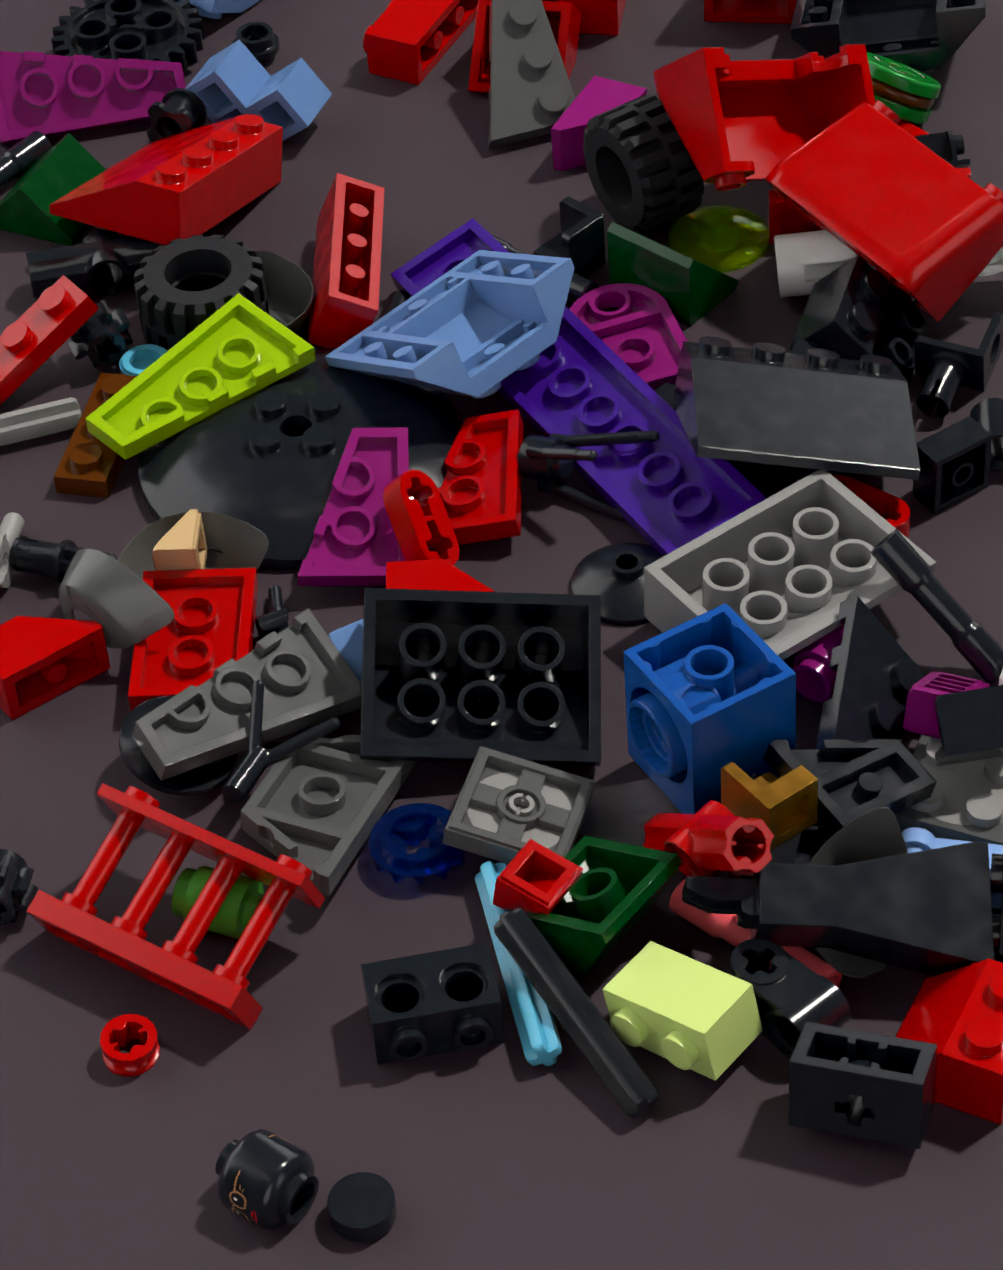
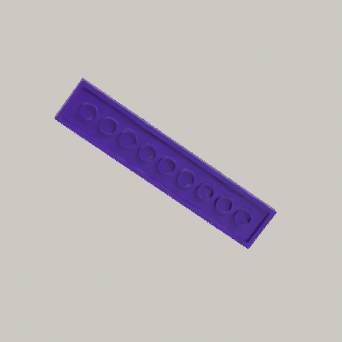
M472 218L390 275L396 288L399 291H405L409 297H412L478 250L510 252ZM566 306L557 341L540 353V359L534 365L523 370L514 371L501 381L502 385L498 391L517 410L519 409V412L543 437H550L552 433L582 435L657 431L660 434L659 440L655 442L572 448L594 450L597 452L598 457L595 461H575L574 468L663 556L767 499L727 460L697 457L676 411Z

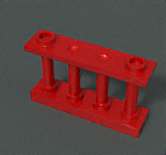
M102 783L96 794L118 816L73 893L65 892L62 899L59 900L38 890L26 912L50 934L251 1030L263 1007L248 993L247 988L250 982L246 977L292 897L320 909L325 897L310 880L313 872L304 864L289 856L280 854L276 861L271 860L159 809L161 805L159 801L136 787L128 786L124 793ZM141 827L167 839L123 916H115L111 924L95 917L98 910L94 905L139 828ZM191 850L217 862L216 867L173 941L165 940L161 948L146 941L145 939L148 934L144 931V928L189 851ZM244 874L268 885L267 891L224 966L217 964L213 972L196 965L199 958L194 953L239 875Z

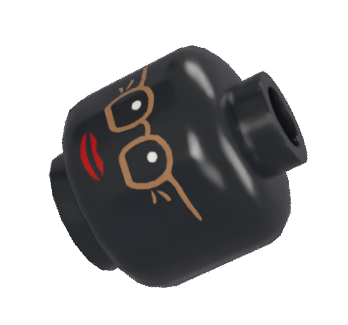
M263 1129L248 1133L240 1141L238 1139L230 1141L220 1153L215 1167V1172L219 1176L218 1196L222 1204L260 1228L268 1230L278 1229L286 1223L293 1225L299 1222L309 1211L316 1198L319 1181L314 1175V1162L307 1151L277 1134Z

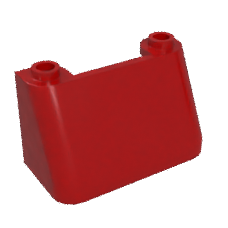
M865 44L843 45L839 47V53L826 59L824 56H819L818 52H809L796 59L730 61L729 54L724 52V47L701 48L654 71L656 93L705 183H715L716 191L738 189L746 186V182L765 181L766 176L778 162L864 101L871 106L875 103Z
M877 100L872 106L863 101L778 162L764 180L795 213L808 223L812 222L818 228L822 227L854 253L860 255L867 263L882 273L893 286L913 297L918 302L917 306L936 322H939L1003 247V191L992 183H988L984 189L899 127L897 124L901 121L900 117L881 101Z

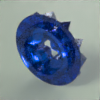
M414 803L397 807L383 815L375 823L369 836V850L377 871L390 872L395 883L402 881L406 877H412L420 886L426 876L436 875L445 879L450 866L462 865L464 850L442 844L444 831L452 812L434 804ZM428 836L429 848L420 847L415 853H408V845L417 846L421 840L425 841Z

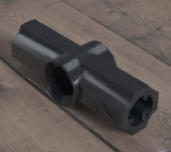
M97 230L87 235L82 243L78 245L26 253L33 296L40 297L44 290L52 286L63 275L81 290L89 289L94 294L100 296L119 294L127 288L130 282L134 281L135 271L140 269L139 263L144 257L153 256L152 251L165 245L132 236L121 237L116 232L110 230Z

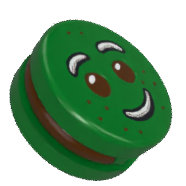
M867 52L875 102L879 100L884 103L901 120L916 124L927 123L931 114L929 108L933 106V99H937L941 91L940 83L930 76L900 62Z

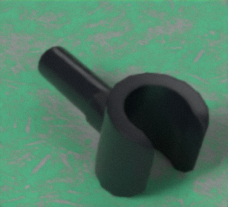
M277 585L271 586L268 589L269 613L255 617L256 630L260 640L273 631L278 634L289 627L288 611L286 608H283L282 589Z

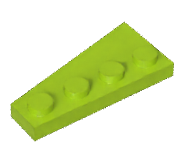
M238 293L86 417L88 432L126 460L221 409L316 361L315 349L308 342Z

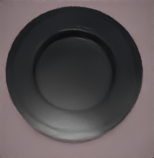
M358 1172L347 1175L335 1183L328 1195L327 1205L331 1225L337 1234L347 1240L368 1242L378 1239L392 1228L396 1220L397 1208L394 1190L386 1179L377 1174Z

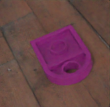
M616 283L595 288L585 293L573 303L569 310L654 391L666 382L676 385L683 341H688L662 295L643 285ZM610 307L620 308L619 310L612 312L602 311Z

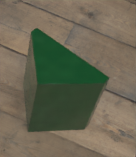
M68 133L39 158L0 201V230L62 245H75L91 225L50 214V204L106 171V169Z
M612 221L607 230L609 284L631 283L655 290L667 301L678 322L691 327L735 291L739 280Z
M584 836L564 857L583 868L582 876L549 915L527 912V914L572 975L581 982L656 903L682 864L678 854Z

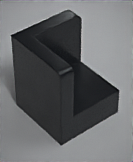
M567 196L559 202L561 232L534 250L533 255L571 258L575 267L574 273L586 278L606 263L604 215Z
M1003 685L943 694L934 700L942 747L935 753L937 766L1003 756Z

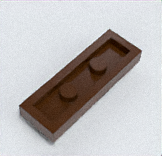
M100 373L53 476L57 493L101 498L109 497L125 459L88 432L86 417L136 376Z

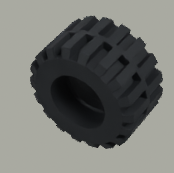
M643 95L596 115L587 122V128L584 129L583 135L585 143L583 144L588 174L599 200L618 225L643 235L696 211L697 207H700L702 195L704 194V181L660 99L656 95Z
M201 234L191 235V238L187 239L178 238L170 241V244L167 246H159L152 251L153 256L144 257L139 263L140 269L135 271L134 287L144 339L147 344L161 346L167 351L238 293L270 315L262 260L260 257H257L256 251L251 246H243V241L235 238L227 240L224 239L223 235L214 234L210 237H203Z

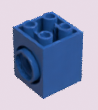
M727 603L623 651L628 754L682 814H695L711 800L721 803V768L730 762H734L751 778L753 773L763 775L767 772L779 777L764 760V756L769 743L774 740H788L790 750H796V673Z

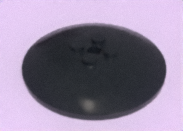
M312 345L315 349L316 361L140 452L138 456L140 486L144 500L156 520L165 516L188 512L190 509L228 515L249 523L266 535L269 541L268 551L259 569H300L313 541V533L320 515L322 516L331 493L332 482L352 428L408 427L409 470H420L426 473L437 487H441L448 472L444 461L459 433L458 420L452 406L441 391L329 366L325 356L337 348ZM294 432H304L302 436L298 437L287 436ZM207 546L213 551L223 553L220 548Z

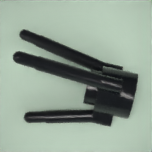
M630 431L582 435L552 433L550 437L529 435L521 444L518 454V466L522 477L538 480L539 492L557 494L600 514L607 515L618 521H625L626 519L614 506L560 482L561 478H568L571 475L575 461H595L598 457L597 452L594 450L572 447L655 442L659 440L660 434L657 431Z

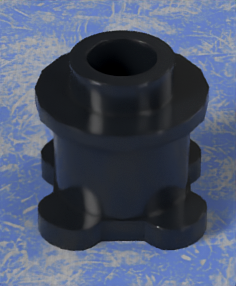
M175 88L170 90L163 97L162 102H154L148 109V115L151 118V127L147 131L148 138L153 142L157 139L202 127L207 117L206 107L202 100L195 93L187 89Z

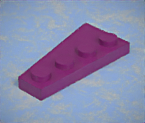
M0 51L1 145L18 143L34 131H39L46 137H53L151 120L148 115V109L154 102H162L163 97L172 89L186 88L182 64L179 62L119 58L118 60L101 59L86 55H48L44 52L24 51V53Z

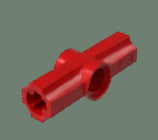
M714 800L708 801L695 814L657 813L644 825L645 842L642 847L678 854L682 863L679 871L686 877H711L718 870L758 873L772 860L770 846L774 835L762 818L735 816L727 807Z

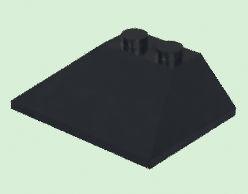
M797 0L790 33L791 38L806 50L818 52V55L824 56L825 59L839 53V47L843 45L865 44L868 53L892 59L928 75L934 69L942 68L986 17L987 0Z

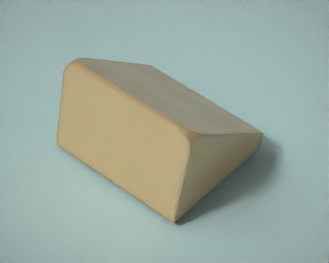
M190 509L155 545L152 551L155 571L205 569L208 547L202 516L198 509Z

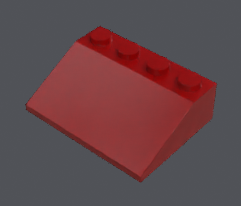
M243 114L157 139L51 203L50 214L165 246L169 245L170 241L178 238L187 239L191 238V235H201L281 182L283 127L266 123L258 115Z

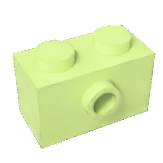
M652 941L602 989L610 1016V1026L621 1041L632 1047L640 1046L668 1059L674 1066L682 1070L690 1069L715 1081L763 1031L751 983Z

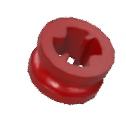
M124 1014L115 1017L104 1026L100 1033L103 1061L106 1068L114 1074L123 1077L140 1075L151 1069L159 1058L160 1046L157 1030L147 1017L138 1014ZM130 1039H140L141 1045H134L130 1053L120 1052L119 1047L127 1046Z

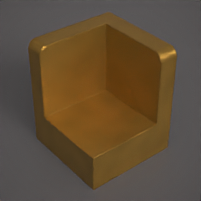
M730 762L721 768V804L727 807L735 816L762 818L774 835L770 850L817 822L818 779L803 765H800L779 779L773 773L767 772L753 780L734 762Z

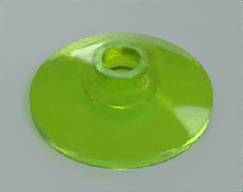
M711 205L696 208V211L676 219L668 233V246L670 249L720 272L738 270L753 264L763 256L769 245V231L765 222L751 211L729 205Z

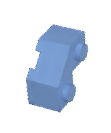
M241 40L236 41L210 57L185 88L195 93L202 100L206 107L207 116L213 123L243 114L258 115L266 123L283 127L282 141L307 128L332 95L302 57L270 76Z

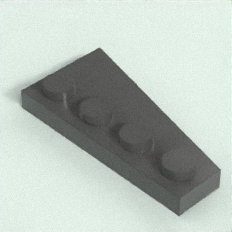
M309 608L294 617L292 625L278 634L273 631L256 643L255 649L236 662L230 659L216 668L213 677L198 687L194 685L189 686L136 721L132 737L161 781L248 749L252 685L257 680L264 683L261 744L361 708V682Z

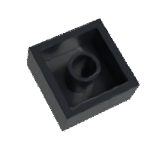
M969 416L955 424H951L949 427L916 443L920 474L918 480H913V497L933 514L989 487L992 434L972 417Z

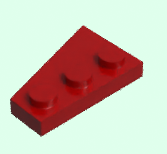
M519 409L467 417L444 461L448 472L442 486L437 488L459 545L521 536L522 476L518 466V454L523 442V422Z

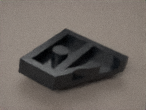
M847 739L823 740L820 750H790L788 740H774L769 743L764 756V760L780 778L803 765L818 779L817 820L832 836L850 821L869 810L878 807H888L896 814L930 798L937 783L932 775L898 739H870L864 743H855Z

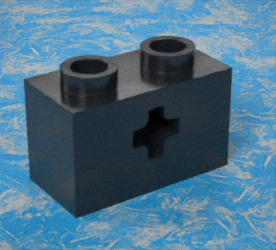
M805 1022L789 1061L788 1125L813 1129L826 1134L834 1133L878 1141L891 1146L900 1145L921 1149L935 1107L937 1044Z

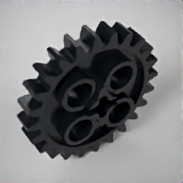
M84 0V8L77 6L69 7L70 16H60V26L52 28L54 37L51 38L54 55L93 56V58L114 60L126 58L179 62L182 64L183 72H186L188 70L186 61H197V51L203 50L202 40L204 39L202 20L199 18L198 9L190 7L189 0L179 2L178 0Z

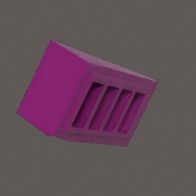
M940 671L930 672L913 684L908 692L903 729L908 732L941 739L934 700L943 694L988 688L990 683Z

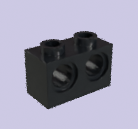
M488 942L361 964L366 1006L377 1064L413 1061L423 1056L463 1049L475 1050L486 1045L505 1042L501 998Z

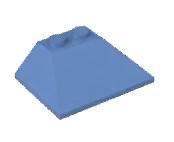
M478 250L325 356V359L329 366L442 392L472 396L474 399L487 397L499 390L502 385L501 381L514 371L526 369L538 362L540 353L557 341L575 267L571 258Z

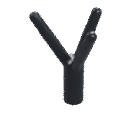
M260 680L255 681L252 685L248 752L223 786L222 792L224 796L232 802L241 803L269 764L340 727V720L338 718H331L278 745L277 741L272 740L261 747L264 683Z

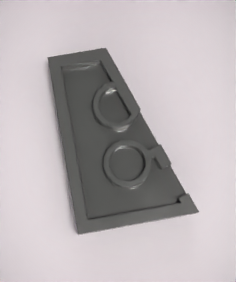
M492 0L489 36L490 130L488 149L551 133L553 125L575 100V95L542 0Z

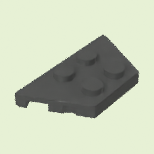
M361 734L344 735L335 739L321 737L277 760L241 810L243 831L278 858L280 854H283L308 867L313 872L310 877L312 883L322 894L329 896L418 762L360 759Z

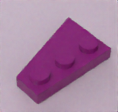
M408 427L352 428L332 482L331 493L322 516L320 515L315 527L306 559H303L297 575L298 586H386V562L405 561L384 506L383 492L389 482L409 470Z

